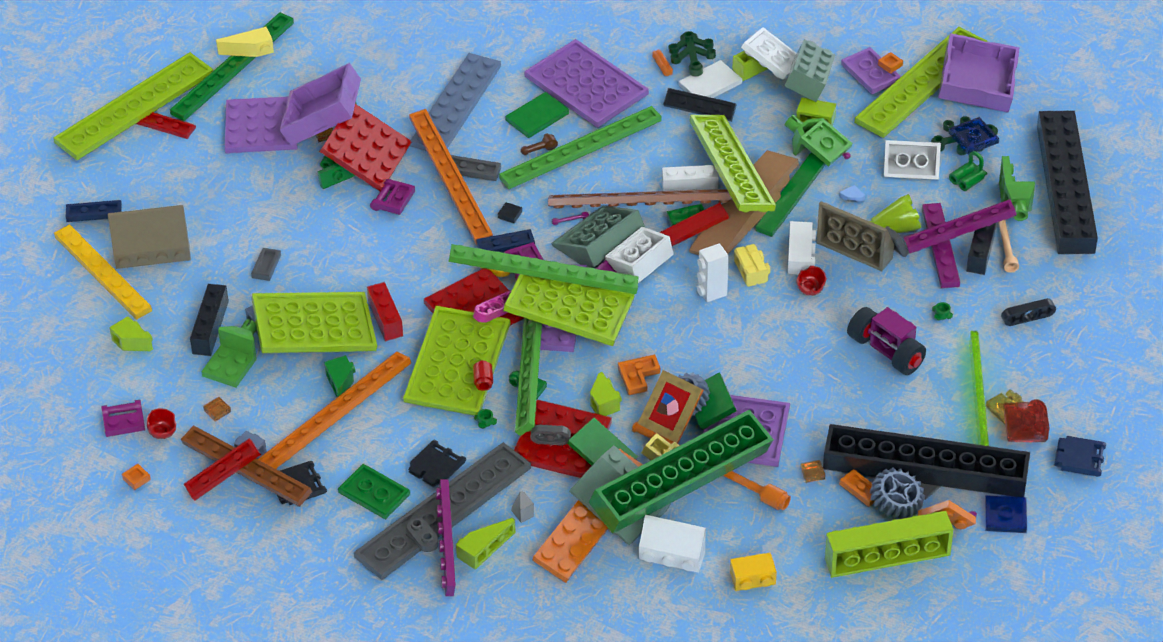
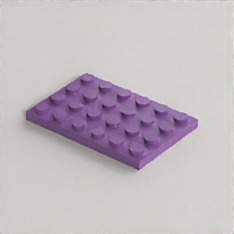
M577 39L524 71L527 79L597 128L649 94L647 87Z

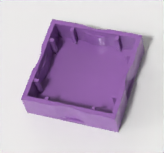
M950 33L945 51L938 98L1009 112L1014 95L1015 71L1018 64L1020 47L995 42H984L975 38Z
M350 63L290 91L280 131L291 146L352 118L361 78Z

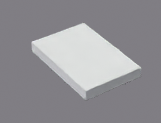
M721 60L704 68L702 75H690L679 81V87L685 92L711 98L742 84V78Z

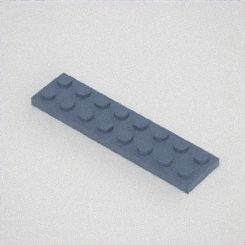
M468 53L430 110L429 115L447 149L499 71L501 61ZM416 132L410 141L412 142L410 147L426 151Z

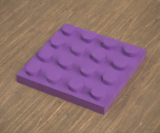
M289 96L226 100L225 153L298 150V143L291 146L280 131Z
M730 395L737 411L705 428L703 433L750 409L774 440L766 453L747 463L778 467L790 403Z

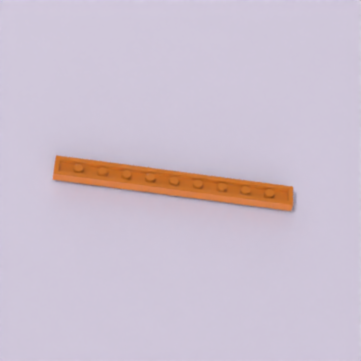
M423 109L409 114L410 121L475 244L476 239L493 236L427 110Z
M395 352L258 460L277 469L411 364L410 357Z

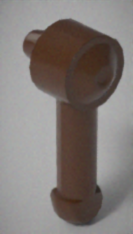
M546 133L541 142L523 146L521 153L528 155V153L543 148L553 150L557 147L558 142L554 135Z

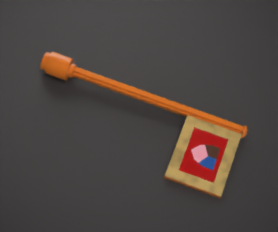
M662 370L639 421L635 422L632 426V431L634 433L638 432L650 439L657 433L670 444L674 441L678 444L704 390ZM733 471L723 475L758 493L761 497V502L777 510H785L790 503L791 496L786 491L772 484L761 486Z

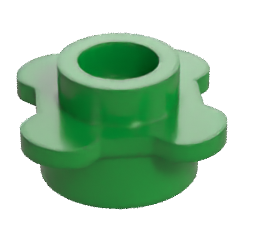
M940 302L933 306L934 318L936 320L951 319L953 314L950 312V305Z
M482 409L474 416V419L479 423L478 426L482 429L497 423V419L493 417V412L489 409Z

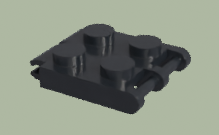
M434 439L410 461L408 470H410V474L419 479L423 478L422 481L435 487L438 484L440 485V479L451 477L465 463L466 457L458 456L452 452V449L439 445L438 441Z
M307 461L280 470V472L311 488L312 493L307 499L327 492L326 487L320 481V475L314 469L313 461ZM277 495L281 504H293L292 502Z

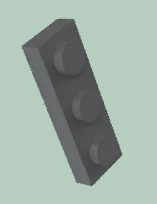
M451 155L462 176L497 181L501 170V163Z

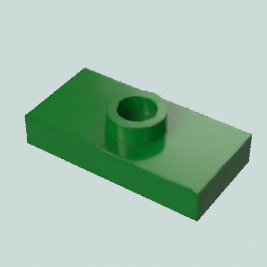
M334 164L317 171L322 189L355 177L353 173L339 164Z
M701 203L667 211L666 216L670 225L673 226L705 209Z

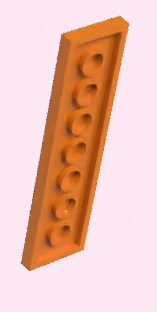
M619 449L638 467L643 465L642 463H640L639 461H637L636 459H634L633 457ZM578 500L536 552L532 561L566 583L606 533L608 527Z

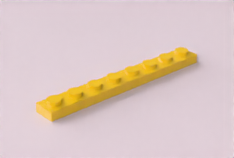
M70 224L54 232L55 238L136 320L152 312L151 305Z

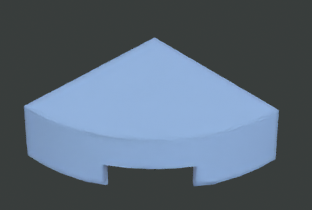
M855 185L839 193V197L846 201L847 199L856 200V202L865 200V195Z

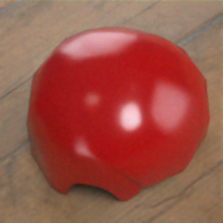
M809 266L808 269L801 270L796 280L797 288L804 295H817L825 286L826 274L820 267Z
M157 408L148 414L147 430L150 435L156 439H166L174 434L177 423L173 412L168 409Z

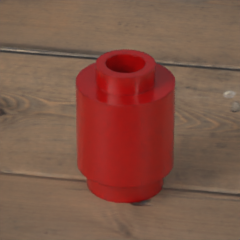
M484 360L478 361L473 365L474 385L478 390H489L494 382L492 364Z

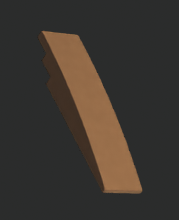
M767 150L753 165L775 203L781 197L780 191L790 181L789 175L799 165L797 158ZM733 200L722 203L729 219L702 231L689 249V252L699 255V250L720 243L726 253L729 254L766 212L739 211Z

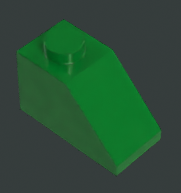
M346 355L324 362L326 377L336 397H339L348 390L354 382L353 373H356L353 362H349Z

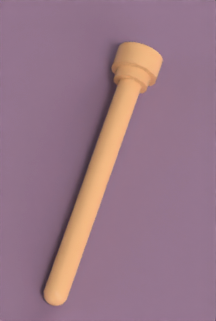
M1002 220L998 224L1006 256L1003 265L1005 271L1011 273L1019 269V262L1012 253L1006 221Z

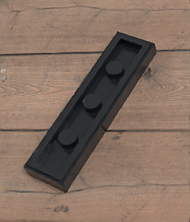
M668 88L663 103L666 107L700 115H725L726 119L731 122L737 106L733 102Z

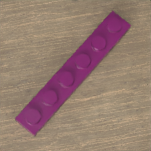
M1009 199L906 236L904 240L909 253H913L1002 220H1007L1017 214Z
M941 203L922 204V212L927 229L945 223ZM950 239L937 245H932L931 249L941 288L960 287V278Z
M440 479V486L436 487L435 494L436 500L440 502V505H437V517H441V522H438V535H442V540H439V553L443 552V558H440V570H444V576H441V588H445L446 596H454L456 583L449 479Z

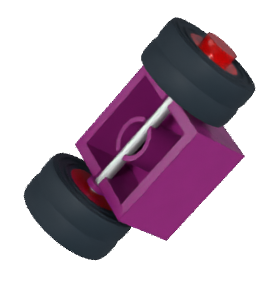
M863 307L854 314L848 324L847 334L860 344L867 343L870 340V346L892 360V366L904 375H910L915 372L922 364L926 355L925 346L915 340L917 327L889 307H886L880 313H876L868 307Z

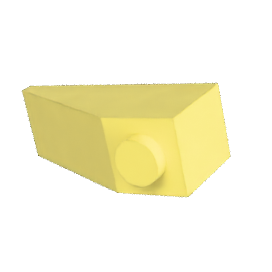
M267 27L216 39L218 55L259 57L274 53L273 40Z

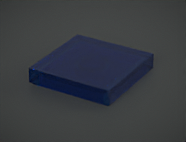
M980 117L949 128V134L968 155L972 151L977 152L999 143V137Z
M985 495V531L1027 533L1026 497Z

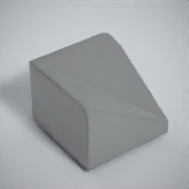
M521 491L511 511L522 523L534 517V503L525 492Z

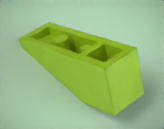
M510 518L469 532L464 538H460L456 544L457 558L476 570L516 533L515 519Z

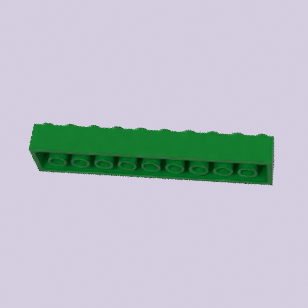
M749 409L595 489L589 504L611 533L614 534L644 518L645 515H650L767 452L774 439Z

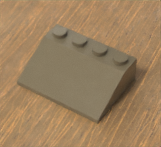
M820 201L817 244L879 271H883L893 259L894 243L888 230Z
M183 205L108 213L116 269L191 260Z

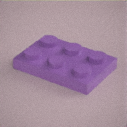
M871 47L841 60V65L871 94L890 87L901 77L896 71L890 74L878 66V60L881 57Z

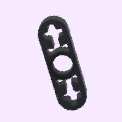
M1042 299L1009 307L1001 313V318L1005 325L1013 326L1050 317L1055 313L1056 306L1051 299Z

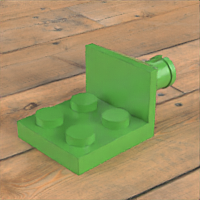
M793 114L784 124L794 133L792 146L795 156L807 148L827 166L834 163L853 144L824 118L808 119L803 123Z
M1002 156L999 175L1001 202L1010 199L1017 214L1014 216V219L1017 221L1026 220L1028 212L1032 211L1035 181H1015V176H1012L1014 172L1013 163H1010L1009 156Z
M250 319L245 320L241 328L237 326L219 327L220 346L201 371L202 377L237 388L257 360L253 334L257 331V326L254 321L251 320L250 322Z

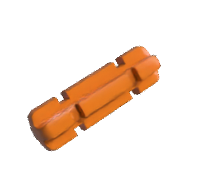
M659 49L654 50L652 57L665 76L672 75L673 69L662 51Z

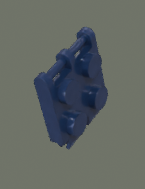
M1072 436L1059 438L1054 466L1061 467V471L1099 477L1102 474L1100 468L1101 463L1104 462L1102 455L1103 450L1106 449V443Z

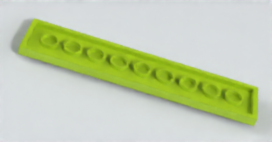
M961 27L956 28L952 32V34L988 42ZM950 35L855 117L854 123L884 138L940 88L945 51Z
M189 52L53 137L54 143L74 159L79 160L141 119H144L147 115H150L199 84L213 72V69Z
M690 115L689 121L738 210L742 212L775 211V202L725 115Z

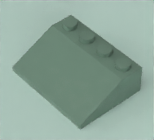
M603 205L551 244L579 264L595 268L605 260V256L638 229L645 227L639 210Z
M613 445L592 465L569 492L601 520L589 504L594 490L638 468V466ZM671 503L651 513L649 516L660 518L668 510ZM644 518L617 531L615 534L630 545L642 534Z

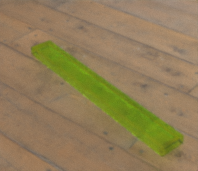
M971 331L969 349L978 445L989 446L979 334L977 331Z

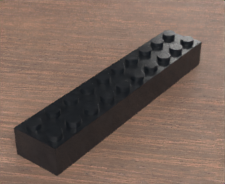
M1039 111L1037 132L1058 254H1095L1098 236L1075 111Z
M830 424L824 450L823 469L849 473L854 469L861 475L876 477L885 469L889 471L894 468L897 471L901 468L903 473L909 471L911 477L916 475L915 481H921L922 484L1024 498L1030 452Z

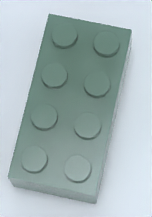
M804 39L793 60L785 87L817 102L827 83L835 54L829 49L817 46L813 41Z

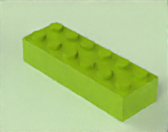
M942 511L839 531L835 530L826 533L825 562L831 578L950 556L954 529L947 512Z

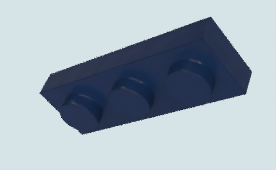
M112 200L66 204V222L108 219V213L122 212V201Z
M531 229L476 239L478 248L501 253L534 242L535 244Z

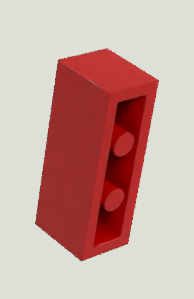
M382 282L367 286L368 303L384 340L388 341L403 337L402 319L386 283Z

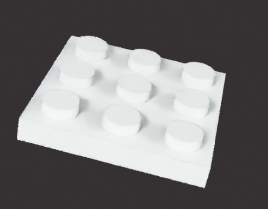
M761 28L744 42L741 47L747 55L754 57L761 66L767 67L777 78L782 80L788 76L796 55L795 51L765 28Z

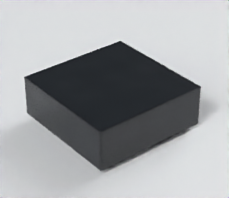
M505 202L498 212V219L515 223L522 213V207Z

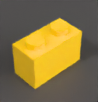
M771 552L730 559V574L735 591L768 587L776 584L777 571Z

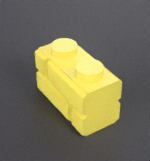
M755 244L735 248L734 262L746 286L750 287L757 283H766L768 281V274H770V266L764 262L762 250L758 251Z

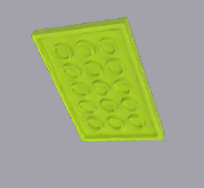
M520 274L504 305L503 311L614 346L634 301L635 294Z
M365 292L252 293L251 300L262 353L377 350L376 337Z
M436 306L403 397L404 402L473 416L477 415L482 410L488 390H478L474 385L473 365L481 360L487 361L492 364L494 374L511 324L510 319L497 317L489 322L482 323L473 318L474 312Z

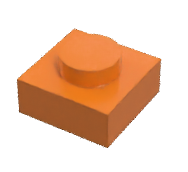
M890 52L878 60V66L891 74L903 66V60Z
M139 464L122 473L123 480L134 490L151 480L150 474Z

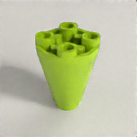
M909 194L898 198L869 221L883 228L888 226L896 233L916 231L921 228L918 220L920 219L916 208L913 209V203Z

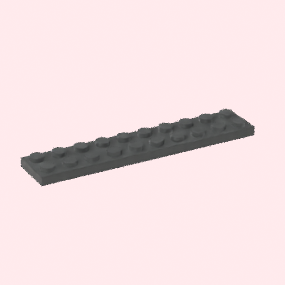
M503 442L449 482L452 527L530 470L531 463ZM433 493L354 552V558L383 580L421 551L407 532V523L411 519H424L437 534L438 538L442 536L438 535V522H441V517H437V505H440V502L436 500V494Z

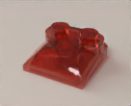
M1034 399L1030 402L1003 404L1008 442H1046L1048 440L1050 427L1047 407L1043 401Z

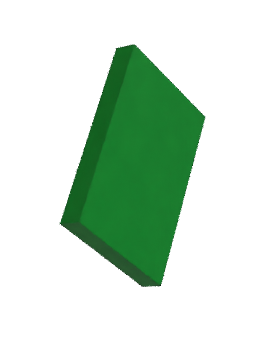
M544 92L506 115L505 121L527 138H530L568 115L569 109L547 92Z
M720 372L705 380L710 391L708 395L709 400L706 401V406H703L701 411L695 414L702 430L737 411Z
M595 418L589 421L567 442L590 465H593L613 445L637 460L638 458L631 449Z
M362 464L338 488V493L386 520L410 496V489Z

